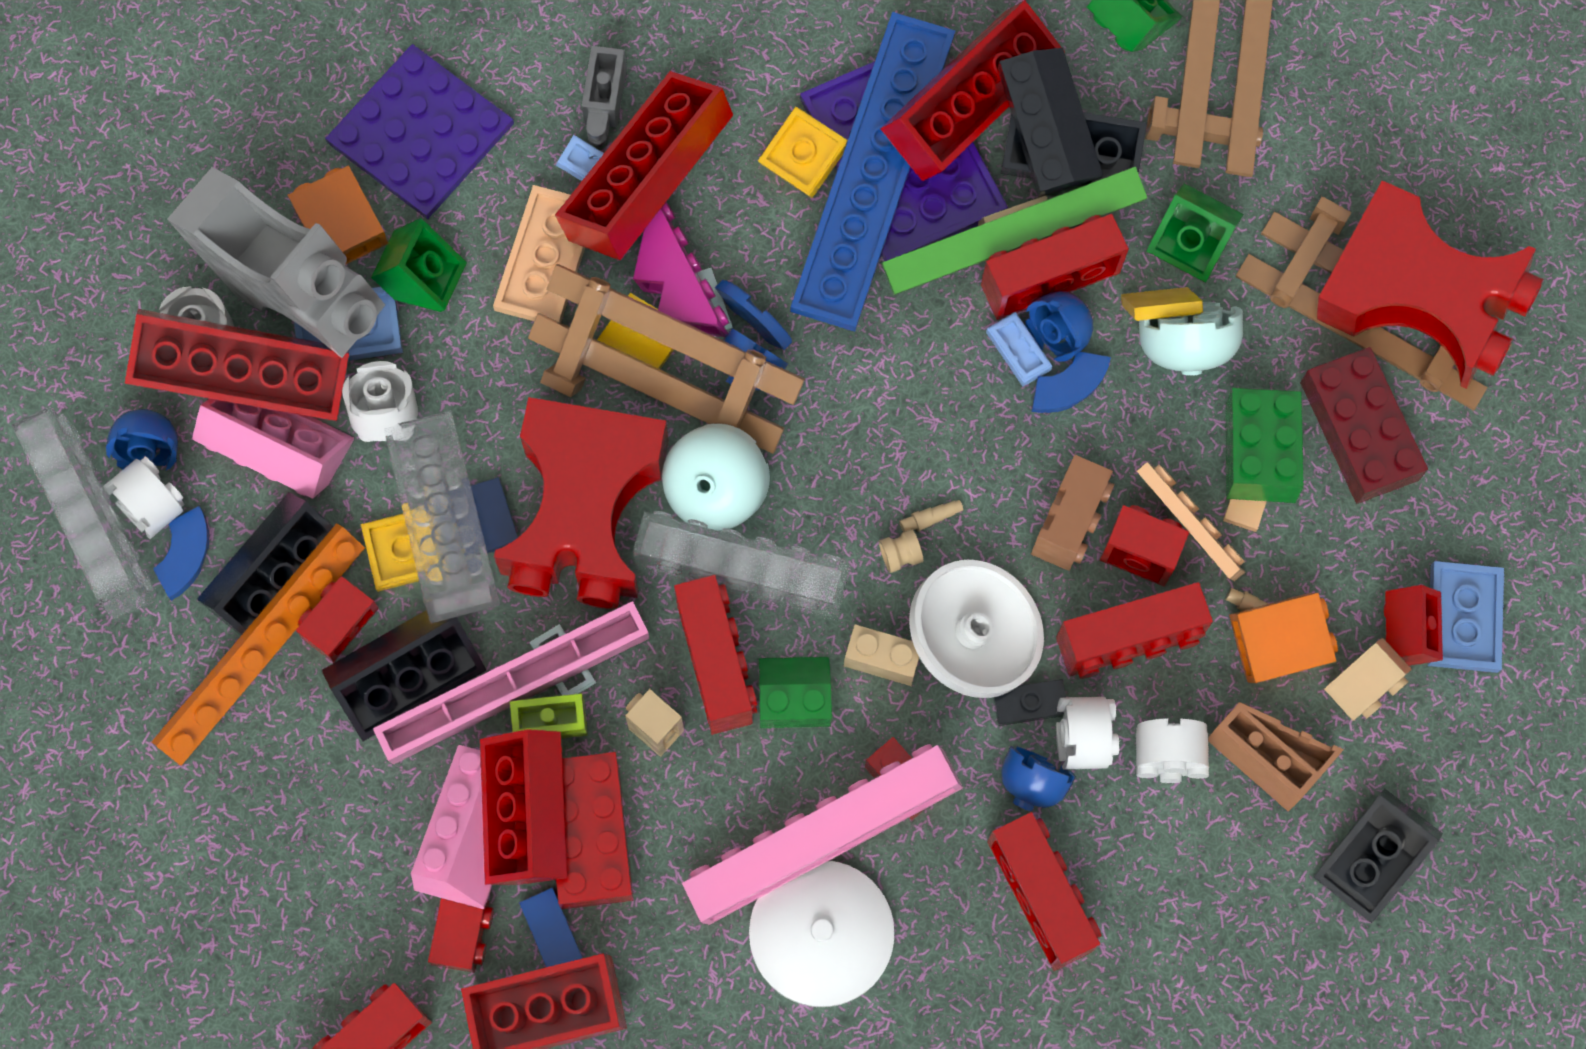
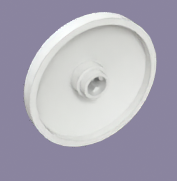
M979 560L954 561L934 571L923 581L914 595L909 616L913 645L928 671L948 688L963 695L976 698L997 697L1017 688L1036 669L1044 645L1041 616L1026 588L1007 571L996 565Z
M827 861L757 899L750 919V947L759 972L767 983L782 996L793 1002L811 1007L838 1006L860 997L879 980L892 954L894 922L885 896L870 878L849 865Z

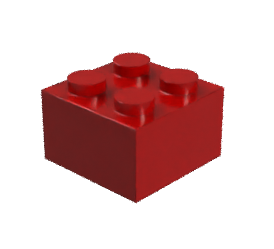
M1123 505L1099 561L1165 587L1175 570L1189 531L1182 529L1183 526L1174 520H1159L1150 516V513L1142 507L1135 505L1127 507Z

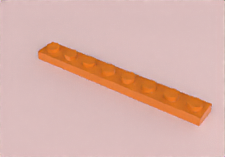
M336 523L151 743L182 766L299 627L298 621L303 613L310 608L314 609L321 601L320 596L324 588L332 581L336 583L365 547L344 527Z

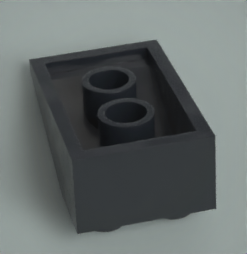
M1384 788L1315 874L1314 878L1370 923H1373L1440 841L1443 833Z

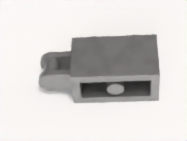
M591 46L582 112L588 141L593 146L604 145L608 139L609 127H617L627 70L625 50Z

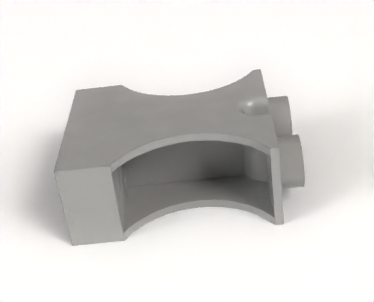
M213 167L210 168L167 218L171 225L236 297L261 312L267 307L283 314L314 335L341 358L357 339L364 337L371 331L376 322L377 315L385 307L384 302L360 274L345 266L346 256L321 225L315 223L309 229L292 222L265 204L239 181Z

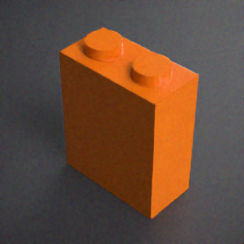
M349 165L342 169H332L323 178L313 183L301 184L294 192L288 194L303 227L311 229L315 223L321 225L346 256V264L388 244L384 230Z
M1307 593L1229 614L1248 683H1258L1336 662L1335 653L1338 652V645L1334 634L1328 630L1326 619L1329 617L1328 607L1325 600L1319 597V593Z

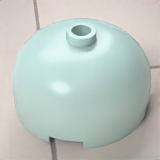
M1203 302V313L1194 315L1193 323H1188V315L1140 320L1139 338L1142 349L1151 361L1163 368L1181 371L1183 375L1202 374L1203 370L1216 368L1228 362L1238 351L1243 338V311L1237 306L1231 307V311H1227L1220 307V303Z
M707 424L690 431L680 438L669 451L662 471L663 490L673 511L686 523L709 531L727 530L740 525L751 517L764 502L770 482L768 463L766 464L760 449L755 444L756 441L741 429L727 424Z

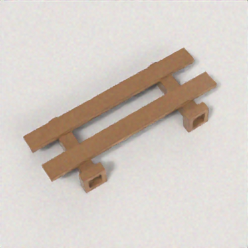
M1193 0L1180 108L1167 107L1168 98L1155 96L1148 111L1145 139L1158 141L1162 134L1176 136L1173 164L1199 168L1201 166L1203 141L1228 145L1225 173L1245 177L1253 176L1256 147L1260 146L1263 137V127H1259L1273 0H1245L1232 118L1207 114L1220 0Z
M1322 196L1310 217V220L1314 221L1310 231L1276 212L1273 213L1261 235L1294 252L1295 256L1286 271L1282 273L1248 254L1236 274V278L1269 295L1270 300L1275 305L1282 308L1290 307L1363 349L1371 347L1374 355L1417 378L1425 389L1432 392L1440 391L1472 410L1476 409L1488 387L1474 379L1471 380L1467 389L1461 387L1458 371L1452 368L1454 362L1441 345L1434 357L1381 327L1369 329L1353 337L1317 320L1318 297L1320 293L1302 283L1313 264L1332 273L1344 250L1328 242V239L1332 232L1337 235L1340 234L1352 212Z
M560 264L555 265L546 290L578 304L570 327L541 313H538L528 339L560 353L557 363L544 371L540 381L541 384L572 397L581 391L586 380L585 377L579 375L583 364L708 424H727L739 428L750 435L756 441L755 444L759 448L772 454L775 453L785 428L747 411V408L756 388L794 405L804 384V378L766 361V356L755 350L744 352L734 345L611 289L610 283L597 277H591L590 279ZM601 315L734 377L726 399L715 396L594 339L593 336Z

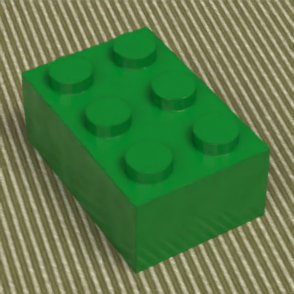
M1232 388L1226 402V499L1296 503L1304 487L1302 392Z

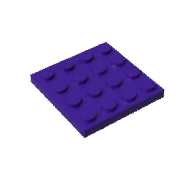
M411 44L329 133L325 140L335 150L428 220L513 126L514 121L415 45Z

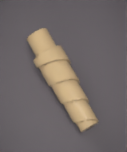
M960 500L922 511H916L911 514V517L900 520L901 529L903 532L911 529H917L920 532L922 529L932 526V524L963 511V505Z
M1232 587L1225 598L1226 601L1237 605V609L1241 611L1268 604L1248 593V591L1242 593Z

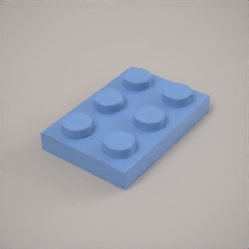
M381 287L372 289L384 302L385 307L377 315L376 322L371 331L364 337L357 339L349 349L348 361L403 353L397 302ZM294 322L296 338L322 343L314 335Z
M1434 561L1431 564L1430 588L1441 592L1443 661L1430 662L1428 666L1498 673L1502 670L1504 568Z

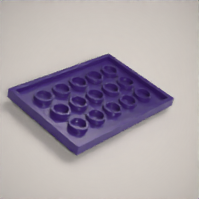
M875 61L800 93V100L807 114L848 140ZM973 142L942 172L924 181L910 168L881 254L884 261L977 227L979 220L983 217L1008 209ZM842 157L840 158V160L838 161V163L835 165V167H836L837 170H838V167H839V165H840V162H841Z

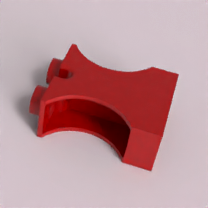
M1382 180L1318 297L1317 320L1353 337L1369 329L1383 326H1402L1423 332L1436 340L1448 352L1457 368L1460 386L1467 389L1477 369L1492 376L1496 374L1512 343L1513 338L1496 331L1499 322L1498 318L1504 320L1509 310L1526 317L1540 291L1544 279L1529 273L1536 248L1528 246L1516 253L1499 257H1479L1458 251L1443 242L1431 229L1423 214L1419 196Z
M528 397L520 439L526 457L535 465L543 477V498L539 511L527 530L513 542L495 550L494 559L501 575L509 576L508 589L527 596L547 597L549 596L551 583H559L561 571L567 566H575V575L579 586L577 600L585 605L596 608L616 609L619 606L620 596L638 598L639 593L636 575L622 561L615 548L617 524L623 510L631 499L641 490L660 481L662 478L669 443L666 420Z

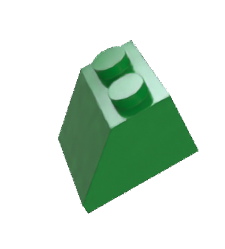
M1092 0L1087 6L1094 14L1093 19L1103 28H1108L1116 36L1115 41L1117 44L1130 52L1145 49L1182 18L1166 0Z
M1184 183L1175 194L1146 252L1206 283L1244 214Z
M419 218L393 231L371 278L394 300L442 312L446 309L467 262L422 218Z
M829 657L759 658L760 728L831 727L832 702Z

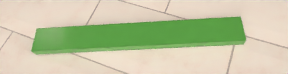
M1133 167L882 262V267L893 295H897L984 262L996 252L1002 250L1007 252L1020 248L1028 240L1034 238L1042 240L1051 236L1054 231L1062 227L1073 228L1081 225L1086 219L1094 215H1101L1102 217L1147 199V195L1137 169Z

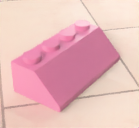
M208 399L200 405L192 440L204 445L210 451L218 452L233 459L241 466H247L265 475L266 478L272 481H278L294 489L300 495L313 499L329 485L353 443L354 437L310 416Z
M458 745L411 871L414 891L484 909L492 885H485L480 750Z

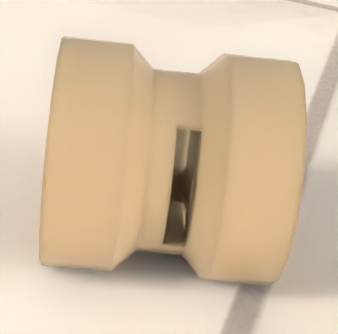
M912 529L902 532L898 538L892 539L887 537L879 540L880 551L889 573L899 571L905 564L916 565L924 561L919 541Z

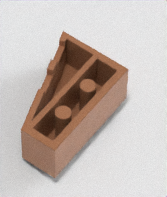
M1074 455L1048 512L1045 523L1039 532L1031 555L1070 571L1073 562L1081 563L1088 547L1087 544L1082 543L1087 531L1094 533L1101 514L1095 512L1100 501L1107 503L1115 485L1108 482L1112 475V470Z
M1239 702L1208 737V742L1289 811L1303 798L1344 749L1335 745L1330 747L1312 739L1311 734L1304 731L1299 733L1280 724V720Z

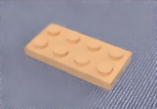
M533 185L493 304L494 311L530 321H535L537 314L541 313L561 323L568 299L546 289L555 265L560 264L578 272L585 247L567 240L555 217V214L569 198L570 194Z
M1147 462L1137 470L1139 475L1229 579L1236 581L1246 573L1240 567L1245 562L1243 558L1229 544L1225 547L1221 545L1217 539L1222 534L1206 517L1200 520L1195 515V512L1199 510L1197 505L1183 491L1179 494L1176 493L1172 488L1176 481L1160 464L1153 467Z

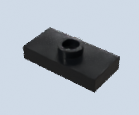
M1063 679L1020 685L1004 695L993 697L998 726L1062 717L1064 712H1057L1059 699L1066 698Z

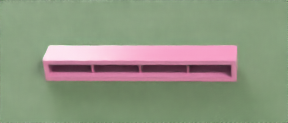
M632 601L373 728L387 760L394 765L509 708L510 701L526 700L648 640L649 633Z
M931 744L925 745L912 753L913 758L901 765L899 762H894L880 770L881 776L868 782L867 779H863L852 784L848 788V794L838 799L832 796L819 802L816 805L818 810L805 816L804 813L789 818L784 822L786 827L774 834L770 830L756 836L752 840L754 844L744 850L735 848L721 856L722 862L711 868L709 865H704L693 870L689 874L691 878L683 882L682 885L700 922L710 925L963 789L944 750L939 745L934 747Z

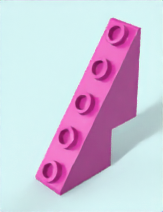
M666 202L644 229L633 280L643 292L661 294L659 311L712 336L725 337L728 334L725 325L729 324V320L720 305L714 307L711 299L716 297L707 279L701 281L698 272L702 271V268L693 253L687 254L684 246L689 244L688 240L679 226L674 228L671 221L676 217Z

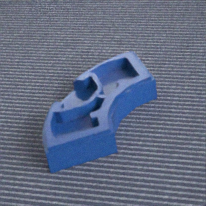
M722 280L715 287L728 307L747 321L769 344L785 350L792 343V338L767 310L762 313L751 302V296L741 288L727 280Z
M1079 352L1076 354L1073 363L1064 372L1054 376H1038L1032 412H1059L1072 408L1095 392L1104 379L1111 357Z
M200 506L169 523L172 534L170 550L164 560L153 568L171 601L186 591L196 580L202 570L201 567L205 560L207 549H209L208 524Z

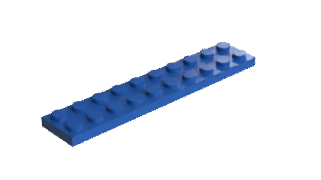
M892 12L797 286L790 312L847 330L856 331L911 168L880 128L944 69L955 37V30Z

